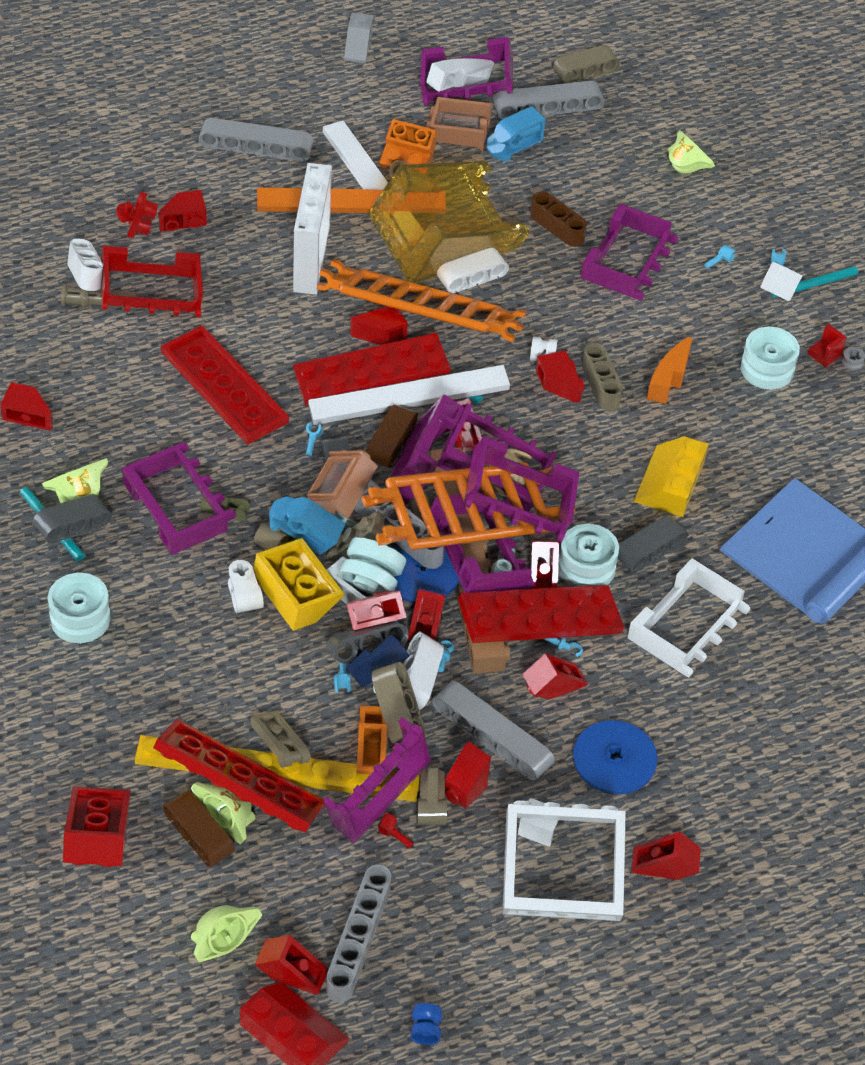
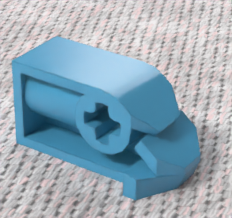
M531 106L501 120L497 124L494 134L492 133L486 140L488 153L493 158L508 162L511 160V155L543 141L545 118Z
M286 496L275 500L269 512L271 530L275 532L280 528L296 540L303 538L309 548L318 555L323 554L337 544L346 524L314 501L303 497L294 499Z

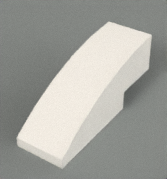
M469 58L435 62L431 65L426 83L439 92L451 87L482 84L489 80L494 62L491 60Z

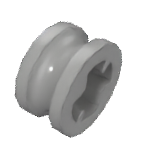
M858 347L845 349L842 364L850 370L862 368L865 360L864 351Z

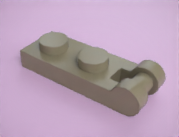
M376 511L370 516L362 518L354 527L347 528L340 535L337 544L328 550L327 560L337 562L342 557L349 558L347 550L353 538L376 540L375 536L382 532L386 516Z
M278 711L251 716L252 728L275 754L281 768L289 767L295 762L303 764L310 761L308 747Z

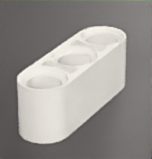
M72 239L70 241L67 263L80 288L87 291L99 290L103 273V263L90 241Z
M488 248L444 263L437 270V277L448 292L456 293L455 291L459 292L477 286V283L480 285L497 279V276L499 278L503 277L508 272L509 265L496 248Z
M418 632L412 638L407 649V653L410 656L403 662L407 669L419 710L427 704L431 696L444 651L442 644L422 632Z

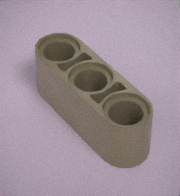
M601 45L561 56L554 62L553 68L565 84L590 79L589 77L595 78L609 74V72L613 73L619 68L620 61L609 46Z
M590 343L584 349L582 369L598 405L607 411L616 410L621 402L622 383L606 348L599 343Z
M396 662L375 669L372 672V682L392 744H400L403 740L398 722L402 717L412 725H418L423 730L425 737L424 723L404 664Z

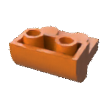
M392 119L386 136V145L379 162L380 167L389 169L393 162L401 160L405 161L410 167L426 173L428 164L433 159L437 131Z

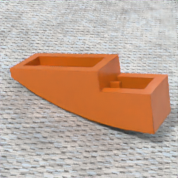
M687 337L679 342L660 361L653 373L647 400L666 404L671 386L681 388L693 338Z
M360 706L356 774L370 775L374 771L375 765H380L386 758L387 724H385L380 707Z

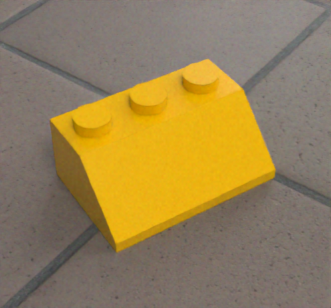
M683 436L657 445L634 502L683 517L705 463L709 444Z
M303 538L256 553L253 571L257 583L292 631L316 623L343 598V591Z

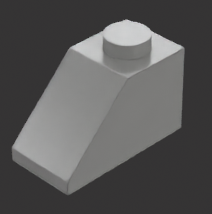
M351 13L344 61L366 63L373 34V15Z

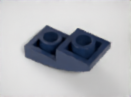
M390 635L372 653L365 649L346 669L361 687L373 683L372 672L375 669L396 662L403 663L410 655L400 642Z

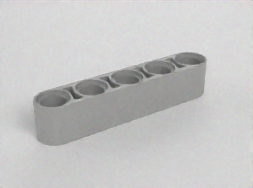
M583 81L513 89L512 94H508L507 90L499 91L494 95L493 103L498 117L503 120L531 106L542 116L550 115V113L554 115L571 113V111L593 110V108L597 110L603 106L604 98L597 82Z
M208 118L204 121L198 139L203 147L228 151L232 149L234 152L255 153V155L275 158L277 156V158L300 160L301 162L308 160L314 141L311 134L304 131L218 118Z
M370 479L362 496L369 495L368 489L370 487L379 486ZM360 497L354 508L363 518L379 511L386 516L383 527L388 525L394 527L401 526L392 502L379 503L375 506L364 508ZM406 508L417 538L429 537L424 522ZM407 540L394 542L426 568L435 569L444 562V546L412 550L409 548Z
M451 681L433 697L432 704L436 711L439 713L443 712L442 715L482 745L485 743L484 746L503 761L506 759L505 762L525 777L528 775L527 778L530 781H536L555 762L552 752L546 746L460 683Z
M372 865L365 872L327 972L326 992L327 996L334 1002H346L353 995L387 903L391 887V872L383 865ZM373 882H381L383 884L375 885ZM371 906L374 909L366 910L363 907ZM355 931H362V932H364L365 934L356 935V934H354V932H355ZM352 956L356 959L350 961L344 959V957ZM336 982H344V983H346V985H345V986H336V985H334V983H336Z

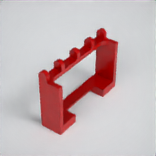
M103 246L101 261L103 263L101 281L102 310H107L108 305L122 306L124 307V312H130V307L147 308L149 314H154L155 309L172 310L173 316H179V311L194 312L196 318L201 317L203 286L200 254L176 252L173 265L127 262L128 248ZM109 271L192 277L194 301L112 295L109 293Z

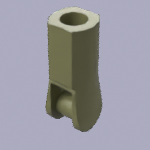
M203 496L201 511L215 514ZM225 497V500L220 503L224 511L233 509L236 512L234 520L238 521L246 520V511L251 507L250 503L244 499Z

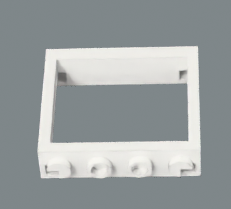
M307 164L294 227L293 292L316 295L318 293L317 284L320 283L321 278L319 273L323 267L330 231L331 165Z
M515 801L514 804H509L506 815L503 914L620 921L623 917L625 811H618V808L615 806L589 809V806L584 804L572 805V808L560 807V804L553 802L543 803V806H534L528 801ZM517 818L614 823L613 903L514 897Z

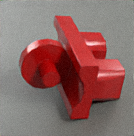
M140 191L135 206L131 202L121 203L117 206V217L122 223L129 222L128 238H134L136 232L148 235L152 224L150 219H155L158 204L146 201L147 193Z

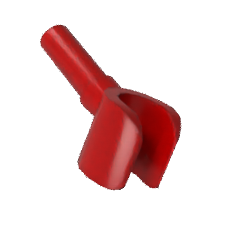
M384 814L378 826L379 833L388 837L393 836L410 849L414 843L395 828L397 819L391 814Z

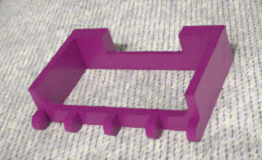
M504 37L487 40L489 53L452 58L491 60L494 63L505 61L504 80L449 88L440 92L437 90L431 91L430 85L426 81L432 63L450 59L446 58L444 46L423 49L421 55L420 86L423 93L424 106H429V101H436L437 97L456 98L465 96L466 100H471V95L487 93L488 97H492L493 92L507 90L508 94H512L513 51L510 38Z
M619 204L611 217L609 232L598 249L592 247L583 261L581 278L641 301L644 293L638 290L641 284L650 287L653 282L651 278L647 277L650 269L659 272L661 269V264L656 262V259L659 255L668 257L670 254V250L664 247L667 241L676 244L678 241V237L670 233L672 222ZM624 226L661 239L638 278L600 265Z
M443 394L414 425L412 433L406 441L404 449L389 477L434 472L439 462L427 455L433 440H437L447 428L452 431L457 426L465 407ZM410 486L398 487L406 506L414 498Z
M467 403L457 426L451 431L437 461L439 462L437 466L445 471L470 468L472 457L453 447L464 422H469L519 451L529 454L542 464L540 470L551 467L557 453L553 450L549 455L535 447L537 441L532 439L528 444L513 435L514 428L509 427L505 431L490 422L492 419L491 415L487 414L484 419L470 411L472 405ZM500 476L488 477L491 482L504 488ZM513 481L523 509L529 512L534 505L527 488ZM539 484L537 487L539 492H541L543 485ZM506 495V498L503 503L511 505L508 496Z
M483 436L473 449L464 506L470 508L472 503L486 507V515L492 516L494 511L511 517L510 523L516 525L518 520L535 526V533L541 534L544 529L555 533L556 541L562 542L566 529L573 522L579 472L555 463L547 474L504 458L507 453L508 444ZM484 462L561 491L562 497L558 522L480 494L478 490L481 486Z
M186 442L172 446L122 468L124 486L134 501L142 500L158 524L159 538L171 555L228 531L227 521L236 517V512L233 509L224 511L220 506V503L225 500L222 493L213 495L207 486L212 483V478L209 475L200 477L196 472L195 468L200 465V461L197 458L188 460L184 455L189 450ZM181 464L216 515L177 532L142 480Z
M461 494L449 495L456 515L468 514ZM437 496L430 509L440 535L452 534ZM476 504L478 512L483 513L489 528H497L493 517L486 515V507ZM495 539L504 559L511 563L513 571L482 574L475 557H466L461 544L444 546L465 593L522 590L535 586L533 578H530L532 574L531 569H524L526 567L525 561L523 559L516 560L511 550L516 546L514 539Z
M403 717L398 721L403 740L400 744L396 743L393 746V751L380 765H375L374 771L360 786L357 785L353 789L354 793L341 804L333 802L328 797L323 800L333 827L353 843L370 828L431 762L423 730L416 724L412 725ZM396 768L398 772L362 810L359 809V805Z

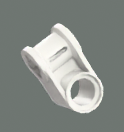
M245 560L233 561L229 566L230 578L228 580V587L235 612L240 613L263 608L262 591L257 583L252 565Z

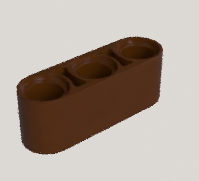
M540 191L533 195L530 212L531 218L567 245L572 247L581 246L585 241L586 220L547 192Z
M396 404L391 406L366 449V452L371 456V460L375 464L391 468L392 465L390 463H394L402 449L401 446H404L414 425L417 423L418 412Z
M187 790L163 805V811L167 819L172 821V825L186 841L189 840L187 843L202 861L206 860L205 864L207 867L214 866L235 852L234 844L228 834L191 791Z

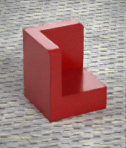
M828 324L824 328L822 339L809 348L808 355L826 368L842 356L847 337Z

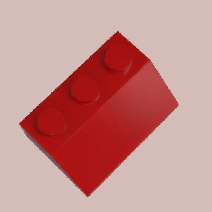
M282 982L261 988L240 1008V1025L287 1065H325L350 1040L348 1036Z

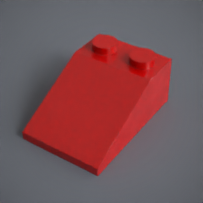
M73 786L64 830L63 863H72L74 865L93 864L104 867L122 866L131 790Z

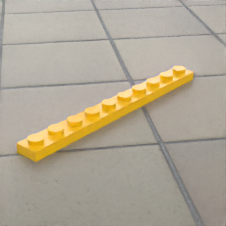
M140 735L135 755V764L189 771L184 765L163 757L159 751L153 748L158 737ZM230 747L302 787L354 793L353 789L357 785L360 786L370 776L356 774L357 764L310 758L308 763L299 764L295 762L289 767L281 768L274 753ZM393 769L369 796H375L398 770ZM420 774L396 799L417 802Z

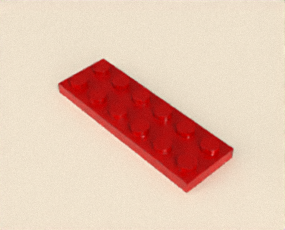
M202 325L161 346V353L247 445L289 423V416Z
M437 333L293 364V371L304 404L308 406V400L447 375L450 374V365Z
M609 585L460 593L458 597L472 643L612 635L622 633L625 628Z
M178 718L157 738L153 748L159 751L163 757L175 760L184 765L190 772L206 777L215 786L225 788L236 794L240 800L258 806L265 814L283 820L294 830H301L306 833L325 805L320 797Z

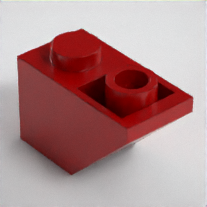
M201 190L177 193L158 212L160 232L207 225L206 206Z
M386 306L351 317L350 334L354 338L378 345L407 339L408 323L399 309Z
M566 350L538 356L536 374L543 389L575 403L580 402L582 392L585 390L584 381L581 377H578L575 363L572 359H569Z

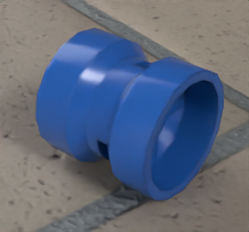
M422 1003L413 1007L412 1020L415 1024L411 1027L410 1036L413 1042L426 1045H434L440 1042L441 1029L439 1023L442 1022L443 1013L441 1007L429 1003Z

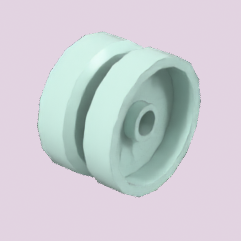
M768 326L752 331L746 339L741 361L743 377L750 384L762 389L773 390L788 385L794 376L800 346L797 339L788 331L777 327Z
M581 524L569 529L561 543L558 571L561 578L572 587L609 585L614 578L618 559L619 544L617 538L608 529L595 524Z
M353 538L347 550V555L351 559L343 560L338 576L352 587L371 595L379 591H395L398 581L394 576L402 574L406 565V558L386 545L378 546V543L374 540Z
M77 572L61 577L51 586L48 594L50 622L52 630L59 638L67 642L81 644L91 642L104 634L109 627L111 619L109 594L106 585L98 577L88 573Z

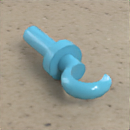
M566 638L544 639L557 645V649L560 651L562 648L569 650L571 647H577L580 652L575 654L576 657L580 656L583 652L580 644L576 642L567 643L565 642Z
M442 640L440 644H449L451 647L444 648L438 668L439 672L444 671L445 663L450 660V653L454 650V644L449 640Z

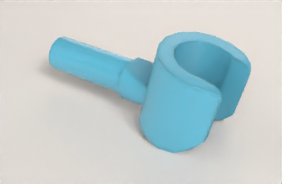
M724 245L721 247L718 255L705 263L704 266L708 269L722 259L730 263L735 258L733 253L736 250Z
M773 249L771 262L783 266L786 250L782 249V254H777L775 249Z
M311 422L306 426V430L309 433L306 455L312 456L316 438L320 437L324 432L320 423L316 432H311L313 426Z
M340 663L339 674L334 675L336 693H338L340 688H347L348 692L351 691V678L346 672L347 664Z

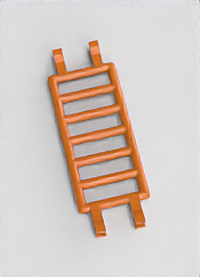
M336 259L331 261L330 266L336 267L338 274L332 273L327 269H321L319 273L320 276L326 277L327 283L320 282L317 284L318 290L325 291L332 288L339 290L344 295L481 332L490 331L498 333L509 342H513L516 335L510 334L507 328L512 327V329L521 332L524 327L523 324L516 321V317L524 318L527 313L525 310L511 312L504 310L498 305L365 269L355 270L345 267L341 261ZM362 279L374 282L367 290L354 287ZM385 285L397 288L390 296L377 293ZM408 291L420 294L413 303L400 300ZM430 298L443 301L436 309L423 306ZM453 304L466 307L460 315L447 312ZM477 310L490 313L483 322L471 319V316Z
M520 462V464L529 467L528 463ZM485 466L481 480L483 494L497 500L488 477L500 476L511 506L524 510L510 474L514 473L495 466ZM552 467L539 471L547 474ZM470 468L389 477L385 481L387 488L370 487L368 489L369 495L361 497L364 508L372 507L379 503L392 502L401 524L399 527L392 525L384 526L382 528L383 533L375 536L378 546L407 540L409 548L417 550L537 533L534 532V525L518 520V526L508 527L503 514L494 511L492 517L497 528L485 530L475 503H472L470 508L466 507L474 531L463 533L444 482L456 481L464 502L467 489L466 479L469 477ZM523 477L537 515L558 522L560 506L546 508L537 487L540 483ZM433 483L452 534L440 535L421 484ZM398 487H411L429 537L417 538ZM543 529L541 533H546L550 531Z

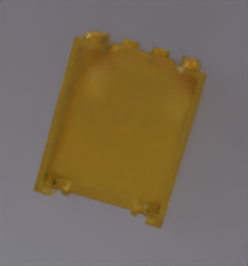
M487 161L400 165L368 214L407 281L417 284L437 277V270L441 265L488 248H496L500 255L516 250L528 237L530 231L526 224L503 223L486 194L492 187L490 183H484L483 181L485 173L492 171Z

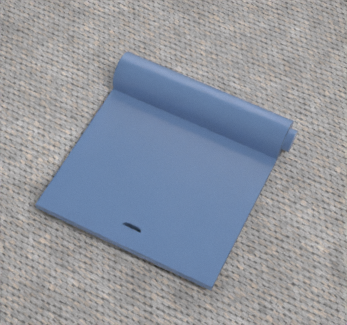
M796 478L787 484L720 549L721 552L807 614L816 623H826L865 584V528Z

